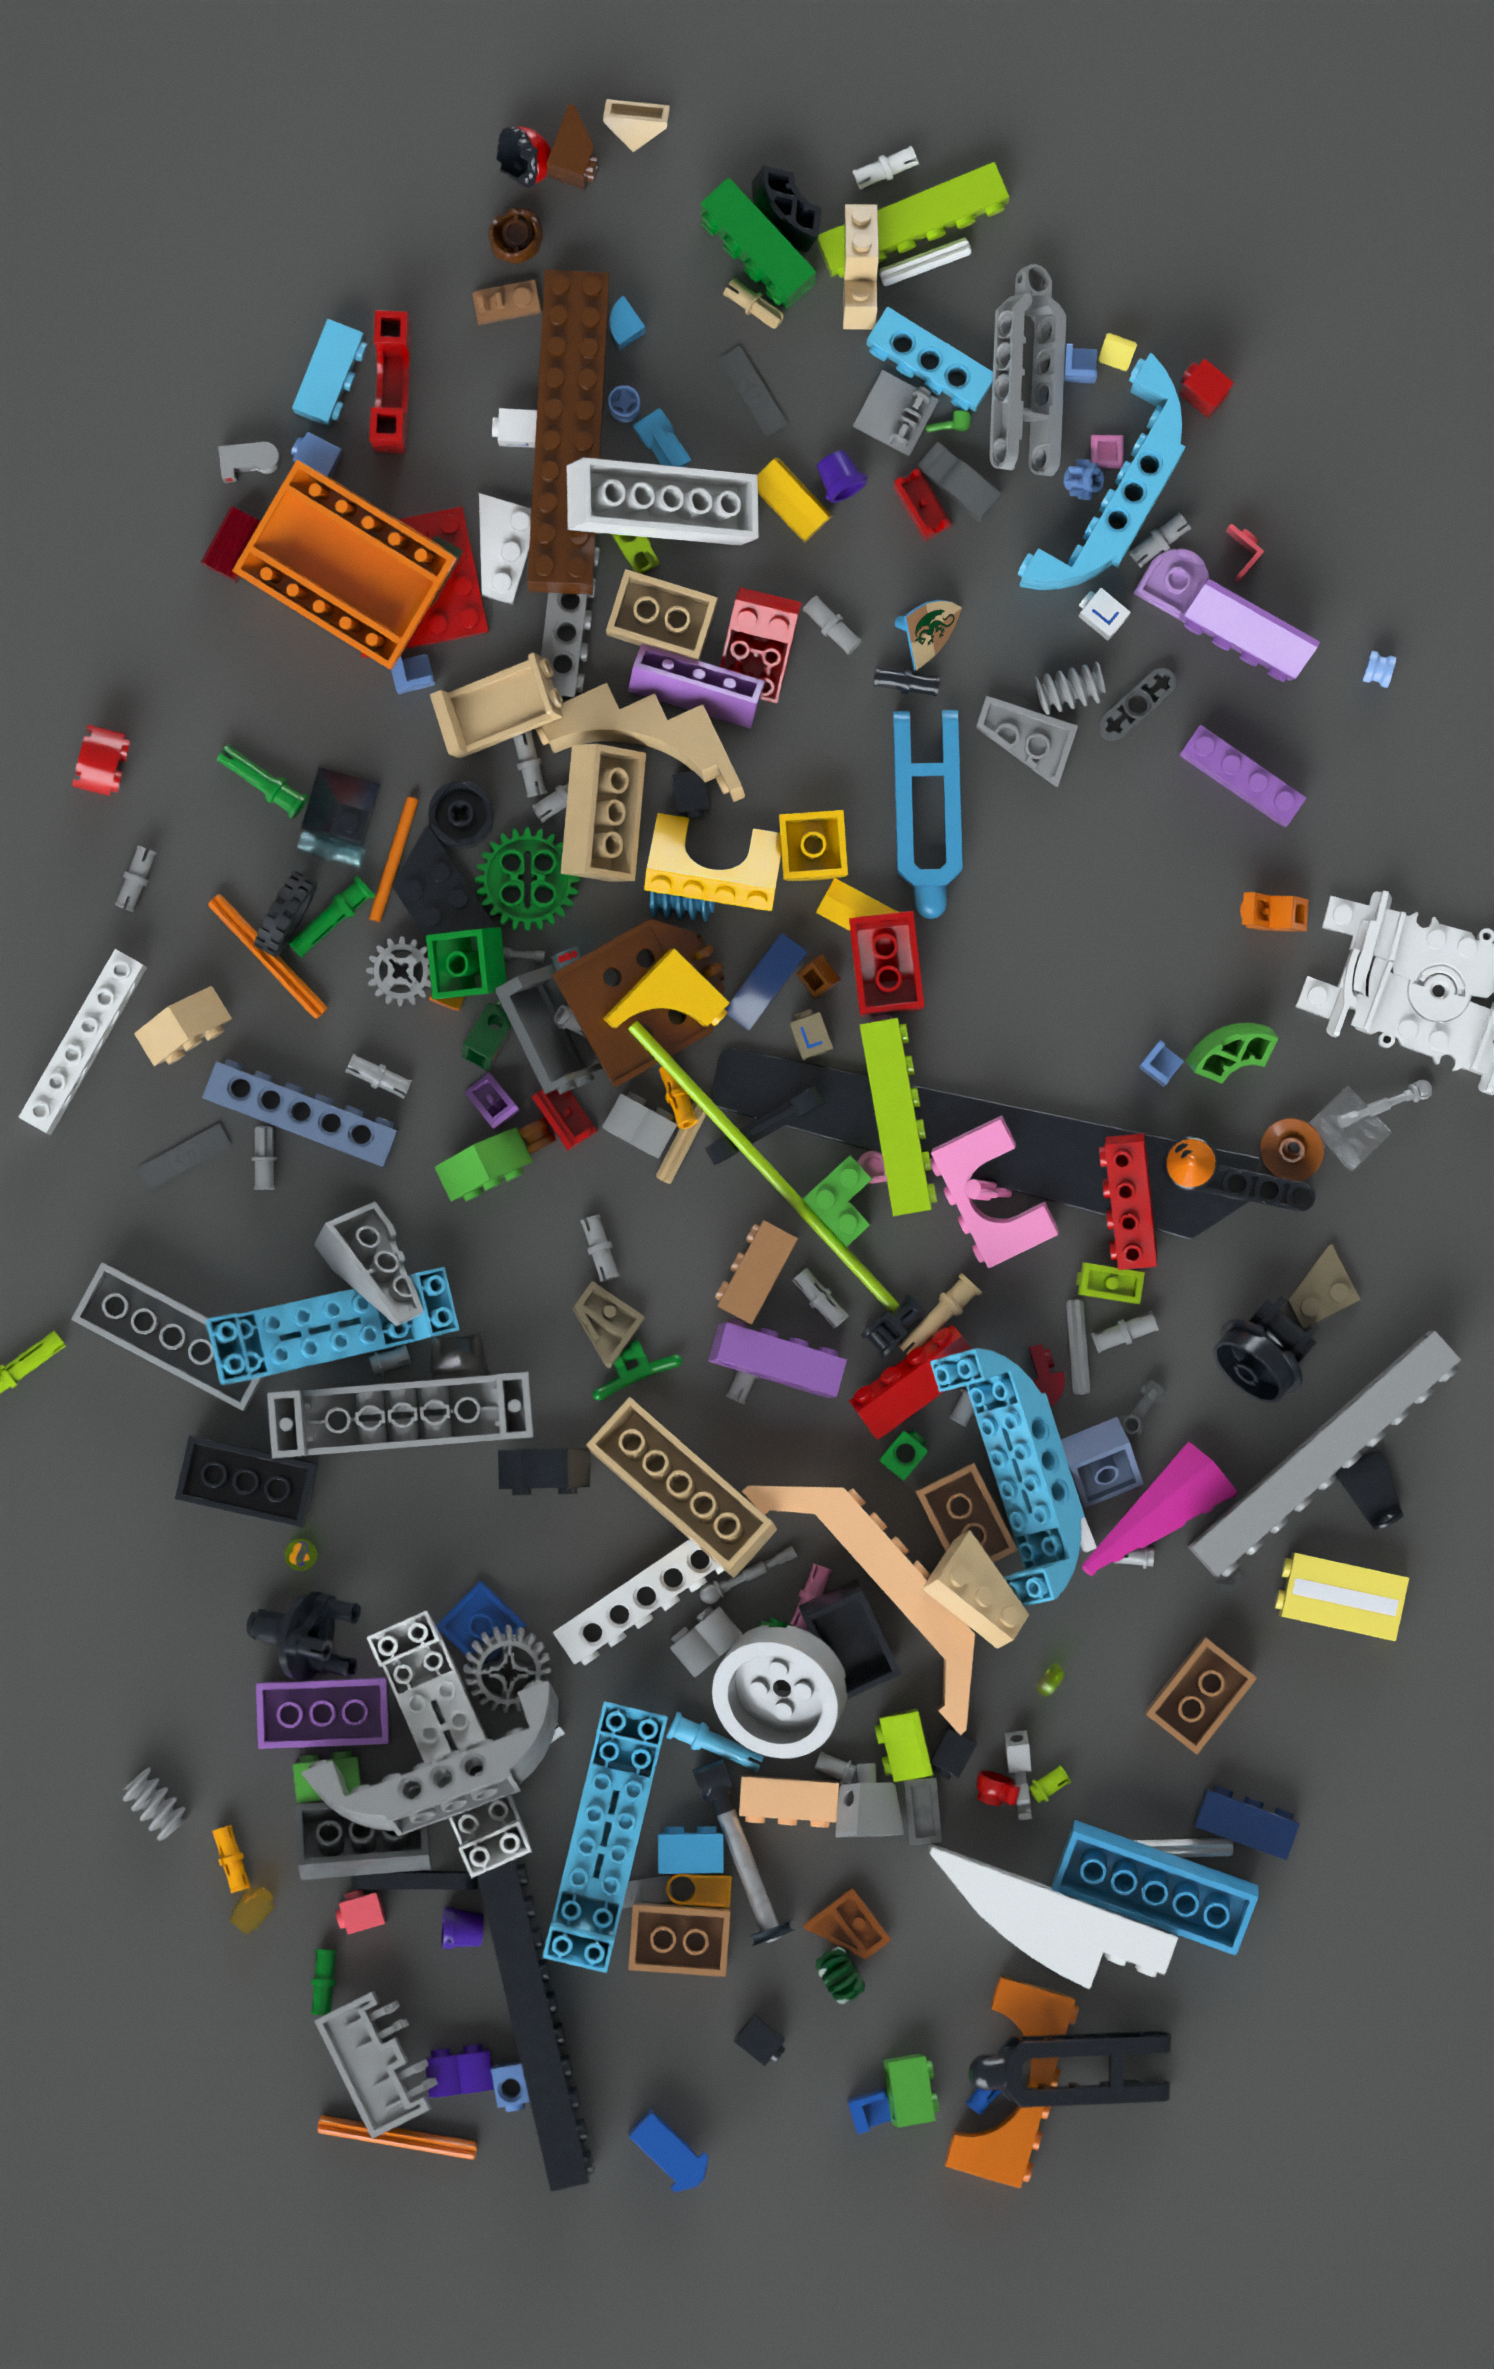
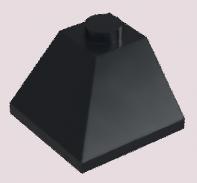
M319 767L301 829L363 846L381 784Z

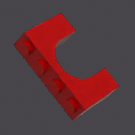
M375 310L374 345L377 354V387L375 407H371L369 438L375 453L407 454L412 325L408 312Z

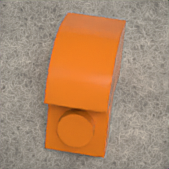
M1244 892L1243 902L1240 906L1242 925H1246V928L1257 930L1307 931L1309 899L1296 896H1269L1257 892Z

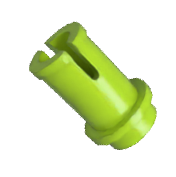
M1059 1765L1040 1780H1032V1785L1028 1788L1038 1803L1043 1800L1048 1802L1049 1796L1065 1785L1070 1784L1071 1780Z

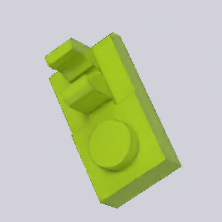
M1083 1262L1082 1270L1078 1272L1076 1285L1079 1286L1078 1295L1140 1304L1145 1272L1128 1269L1118 1270L1115 1267Z

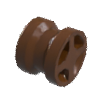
M546 1118L537 1120L518 1130L521 1138L527 1144L526 1148L529 1154L535 1153L557 1141L555 1136L550 1134L547 1129L548 1122Z

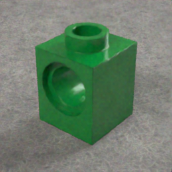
M903 1430L880 1457L879 1461L904 1481L928 1453V1450L924 1448L927 1441L914 1430L909 1434ZM901 1444H909L914 1448L915 1455L910 1462L903 1463L898 1460L896 1450Z

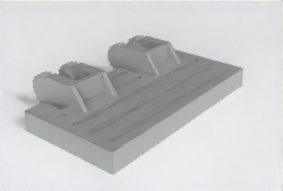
M374 1991L314 2021L372 2139L432 2109L426 2096L412 2102L411 2098L438 2084L435 2077L429 2078L409 2090L404 2078L425 2070L429 2064L424 2059L398 2073L396 2068L409 2061L397 2037L386 2043H383L382 2039L408 2026L409 2023L407 2019H400L392 2023V2026L380 2031L375 2019L396 2011L400 2005L396 2000L369 2014L367 2009L380 2003Z

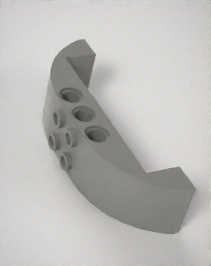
M528 1372L267 1393L272 1458L534 1437Z

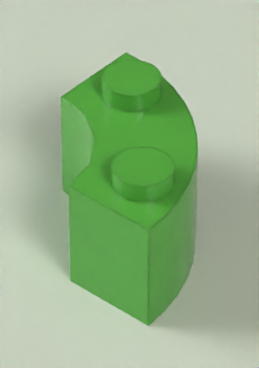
M1231 1024L1217 1029L1203 1038L1191 1051L1186 1062L1193 1072L1223 1084L1229 1074L1240 1067L1248 1065L1265 1067L1279 1038L1270 1027L1262 1024Z

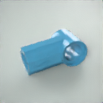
M660 408L632 425L647 449H651L661 465L685 468L692 462L684 447L674 435L675 430Z

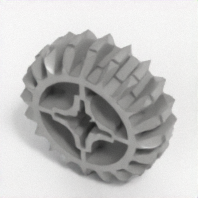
M506 1625L505 1634H500L498 1627H494V1637L489 1638L485 1632L481 1634L484 1644L481 1645L477 1641L472 1642V1647L477 1653H466V1659L473 1663L463 1666L464 1672L471 1674L465 1678L466 1685H474L470 1690L473 1697L481 1694L479 1703L482 1706L491 1699L490 1709L492 1711H496L499 1704H502L504 1713H509L510 1704H514L516 1710L521 1711L522 1706L518 1692L524 1690V1686L513 1691L514 1683L520 1678H527L528 1675H531L525 1685L537 1680L549 1681L541 1675L551 1673V1667L544 1665V1663L550 1660V1656L548 1653H541L545 1648L543 1642L534 1644L536 1640L534 1633L528 1634L523 1639L525 1630L522 1627L517 1629L515 1635H512L511 1625ZM513 1646L522 1648L529 1653L533 1659V1664H526L525 1661L515 1659ZM502 1647L501 1655L497 1659L483 1664L486 1657L493 1650ZM509 1658L512 1668L515 1670H510L511 1674L507 1675L506 1681L500 1668H504V1664H507ZM481 1674H489V1677L501 1680L502 1692L488 1687L482 1680Z

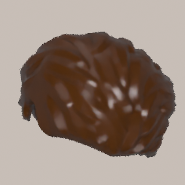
M512 207L506 214L497 215L493 219L489 228L488 238L494 256L505 262L520 264L533 258L538 253L542 243L543 231L541 222L534 212L525 208Z

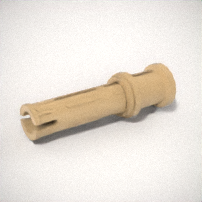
M961 1272L958 1282L947 1293L942 1292L939 1295L941 1302L898 1346L904 1351L914 1342V1346L906 1353L907 1355L913 1349L922 1347L953 1315L956 1317L961 1315L964 1306L975 1295L980 1296L983 1292Z

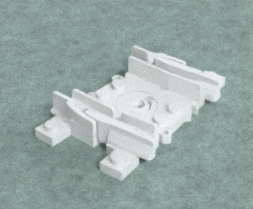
M1385 890L1374 892L1369 905L1330 896L1322 928L1351 935L1350 952L1337 987L1307 976L1295 1007L1329 1019L1326 1031L1328 1035L1335 1038L1340 1034L1348 1009L1354 1010L1356 1012L1351 1025L1356 1027V1030L1370 1035L1381 1032L1382 1034L1378 1037V1043L1382 1048H1390L1394 1045L1395 1038H1397L1400 1046L1432 1057L1435 1065L1440 1063L1443 1055H1450L1454 1059L1452 1071L1462 1068L1481 1075L1478 1089L1483 1093L1494 1095V1043L1492 1042L1494 1040V1002L1490 1009L1470 1002L1471 997L1487 999L1494 992V944H1492L1494 932L1489 928L1482 929L1478 933L1477 939H1475L1472 932L1439 924L1436 917L1431 918L1429 927L1422 928L1416 921L1418 912L1407 916L1406 912L1390 910L1392 897L1389 891ZM1484 933L1489 935V940L1483 938ZM1370 965H1372L1368 979V994L1366 996V979ZM1441 985L1444 988V995L1442 997H1436L1433 994L1434 986ZM1385 1036L1390 1039L1388 1044L1383 1041Z

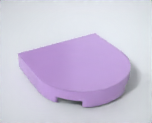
M1182 548L1168 550L1157 555L1152 560L1133 594L1179 619L1197 584L1209 579V573L1204 561L1194 552Z

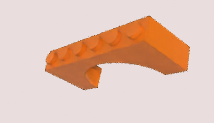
M999 1975L990 2005L991 2009L1011 2019L1024 2036L1066 2034L1068 2025L1075 2024L1079 2012V2006L1075 2005L1076 2000L1073 1996ZM1059 2057L1030 2058L1031 2069L1027 2087H1038V2084L1043 2083L1048 2086H1057L1061 2069L1056 2068ZM1018 2105L1010 2116L990 2129L976 2133L953 2131L944 2161L945 2166L1021 2189L1022 2182H1028L1031 2176L1033 2163L1028 2162L1031 2151H1037L1041 2142L1043 2132L1038 2131L1041 2118L1047 2119L1051 2106L1021 2108Z

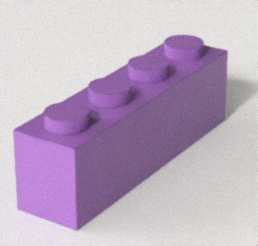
M641 643L633 665L628 692L645 697L655 693L658 701L687 710L703 704L708 716L751 729L759 707L765 681Z
M1202 725L1198 727L1179 755L1283 828L1288 826L1307 799Z
M730 1319L729 1322L718 1324L708 1359L709 1362L827 1399L837 1397L847 1359L837 1357L838 1351L826 1347H820L819 1351L808 1348L807 1341L790 1337L789 1341L778 1338L779 1333L765 1328H760L759 1332L748 1329V1323L737 1319Z

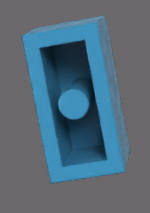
M666 1826L665 1832H658V1873H724L723 1831L717 1832V1826H697V1832H684V1826Z

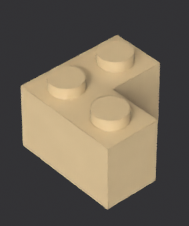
M210 986L168 1006L134 1034L154 1066L164 1061H167L168 1065L185 1056L184 1049L189 1051L202 1043L201 1038L205 1037L207 1041H210L224 1032L222 1026L232 1018L214 988Z

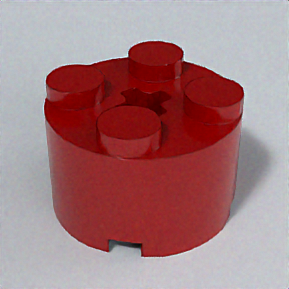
M88 724L86 731L92 734L91 737L84 735L75 770L77 771L76 776H80V780L73 779L72 787L110 796L111 792L118 793L123 774L122 771L117 769L120 761L126 762L131 743L130 740L125 739L126 734Z

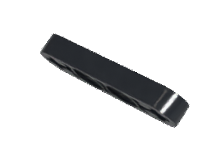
M406 1871L357 1875L351 1877V1888L478 1889V1875L471 1878L469 1871Z

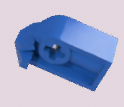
M651 2108L628 2131L629 2138L675 2181L670 2186L675 2193L697 2188L706 2178L709 2156L704 2151L700 2156H697L696 2152Z

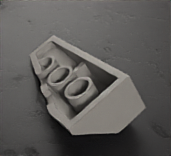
M374 1201L325 1223L314 1246L335 1273L392 1323L398 1326L422 1315L424 1311L413 1280L407 1275L404 1266V1254L397 1247L394 1226Z

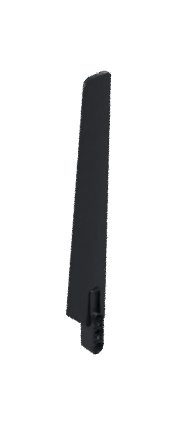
M735 1047L728 1048L720 1054L712 1087L713 1102L720 1109L758 1119L800 1093L817 1085L826 1103L784 1127L882 1153L868 1075ZM910 1084L911 1088L917 1087L920 1107H915L916 1119H923L926 1138L920 1139L922 1152L928 1151L930 1159L933 1158L931 1155L933 1148L1002 1115L1016 1142V1147L982 1164L975 1170L971 1179L994 1182L1002 1188L1106 1216V1210L1112 1209L1110 1198H1104L1103 1179L1108 1178L1107 1166L1101 1167L1099 1148L1105 1147L1106 1137L1143 1134L1142 1132ZM1145 1133L1156 1231L1191 1240L1248 1202L1293 1211H1306L1315 1202V1192L1310 1185L1256 1173L1259 1157L1214 1148L1218 1155L1219 1163L1213 1180L1201 1189L1193 1191L1180 1189L1168 1180L1163 1166L1166 1151L1176 1140ZM1239 1174L1245 1178L1246 1187L1242 1192L1234 1193L1228 1188V1180L1232 1175ZM1271 1181L1276 1184L1278 1193L1274 1199L1266 1200L1260 1195L1259 1188L1263 1182ZM1296 1188H1304L1309 1193V1201L1302 1207L1296 1206L1291 1199L1292 1192Z

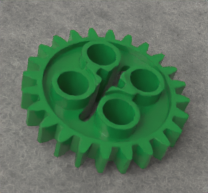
M526 827L524 836H519L517 830L513 829L512 839L510 840L503 833L500 834L502 844L499 846L491 841L490 848L493 853L482 852V858L487 864H477V870L484 873V875L475 877L476 883L484 885V887L477 890V896H487L482 902V907L492 906L490 918L500 914L502 916L501 926L505 925L508 920L512 921L513 931H516L519 924H524L526 933H529L531 924H536L538 930L542 931L543 921L545 920L553 927L555 925L553 916L556 914L564 919L565 912L562 907H573V902L568 896H578V890L571 887V885L580 883V878L561 874L563 842L555 846L553 844L554 834H551L547 840L543 839L542 829H539L536 836H531L529 827ZM526 852L531 854V879H536V881L531 882V906L529 908L524 906V881L518 880L524 878V854ZM515 857L521 865L516 871H507L502 865L504 859ZM540 857H547L552 861L553 866L550 870L543 872L535 867V861ZM510 888L516 889L520 893V899L515 903L506 902L502 897L505 890ZM539 889H547L552 893L553 898L548 903H540L536 900L534 894Z

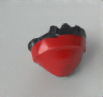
M530 127L504 128L498 139L496 160L501 162L500 172L507 174L508 177L523 187H532L534 184L543 181L547 175V161L551 153V147L548 142Z

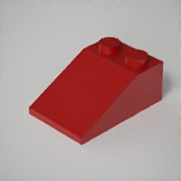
M906 911L849 918L859 1017L924 1010L914 912Z

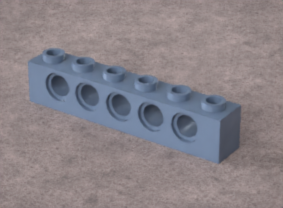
M225 1059L224 1064L215 1063L202 1096L205 1100L386 1168L399 1134L397 1130L392 1129L394 1126L393 1122L377 1116L374 1122L362 1117L364 1114L362 1110L346 1105L344 1110L332 1106L334 1100L317 1093L314 1099L302 1094L304 1088L286 1082L284 1087L272 1083L273 1076L257 1070L254 1076L242 1071L244 1065L229 1059ZM240 1080H246L250 1084V1092L243 1098L236 1097L233 1092L234 1085ZM269 1092H277L280 1095V1104L275 1109H267L264 1106L263 1099ZM300 1103L308 1104L311 1110L310 1116L304 1121L296 1120L293 1114L294 1108ZM329 1115H337L341 1120L340 1128L335 1132H327L324 1129V1120ZM360 1126H366L371 1131L369 1141L364 1144L356 1143L353 1137L354 1131Z

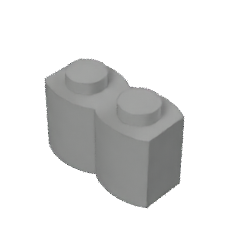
M630 1091L627 1096L620 1094L602 1128L659 1159L677 1127V1124L672 1122L675 1116L657 1107L655 1112L644 1106L646 1100Z
M709 1606L696 1617L699 1622L698 1625L690 1631L685 1626L671 1638L674 1645L670 1649L694 1678L730 1649L734 1642L743 1635L720 1606L715 1610Z

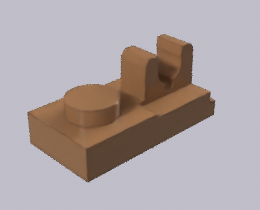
M535 279L478 290L472 293L478 325L541 313Z

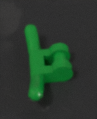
M639 1339L630 1343V1347L623 1349L614 1362L619 1376L596 1388L592 1394L593 1398L601 1401L638 1381L679 1367L682 1364V1357L674 1354L649 1363ZM636 1358L639 1366L628 1371L625 1362Z

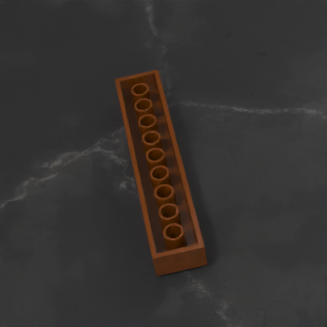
M545 270L527 577L529 592L593 595L596 532L568 530L567 465L582 458L601 459L610 275L606 272Z

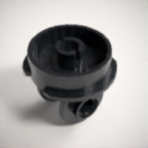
M1282 1296L1274 1304L1267 1300L1249 1321L1232 1319L1226 1322L1221 1329V1339L1215 1345L1213 1351L1217 1365L1237 1388L1252 1398L1266 1403H1276L1286 1393H1293L1298 1390L1303 1382L1302 1371L1298 1363L1316 1344V1341L1311 1337L1318 1327L1312 1324L1305 1332L1299 1325L1290 1320L1280 1310L1286 1302V1299Z

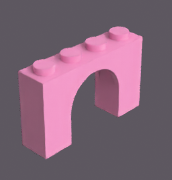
M1002 1115L933 1148L931 1151L933 1158L930 1159L935 1175L937 1177L942 1175L947 1187L943 1188L947 1200L951 1206L956 1204L961 1213V1216L957 1217L961 1228L965 1234L971 1233L976 1243L972 1246L979 1263L985 1261L988 1269L1059 1234V1229L1046 1202L1036 1205L1016 1216L1000 1219L984 1214L977 1208L973 1200L965 1194V1185L978 1167L1016 1147V1142Z

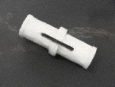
M909 146V148L888 157L884 155L879 156L878 161L852 172L859 189L862 190L864 187L883 179H887V181L894 179L893 175L918 166L919 162L916 159L913 147Z

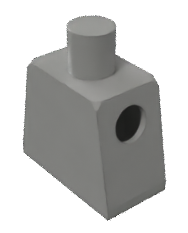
M857 1764V1783L841 1785L839 1788L836 1837L904 1835L896 1786L893 1782L877 1783L876 1764Z

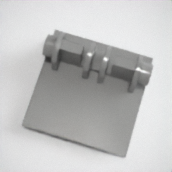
M882 370L853 427L910 456L939 399L930 395L931 392L926 388L919 387L918 389Z

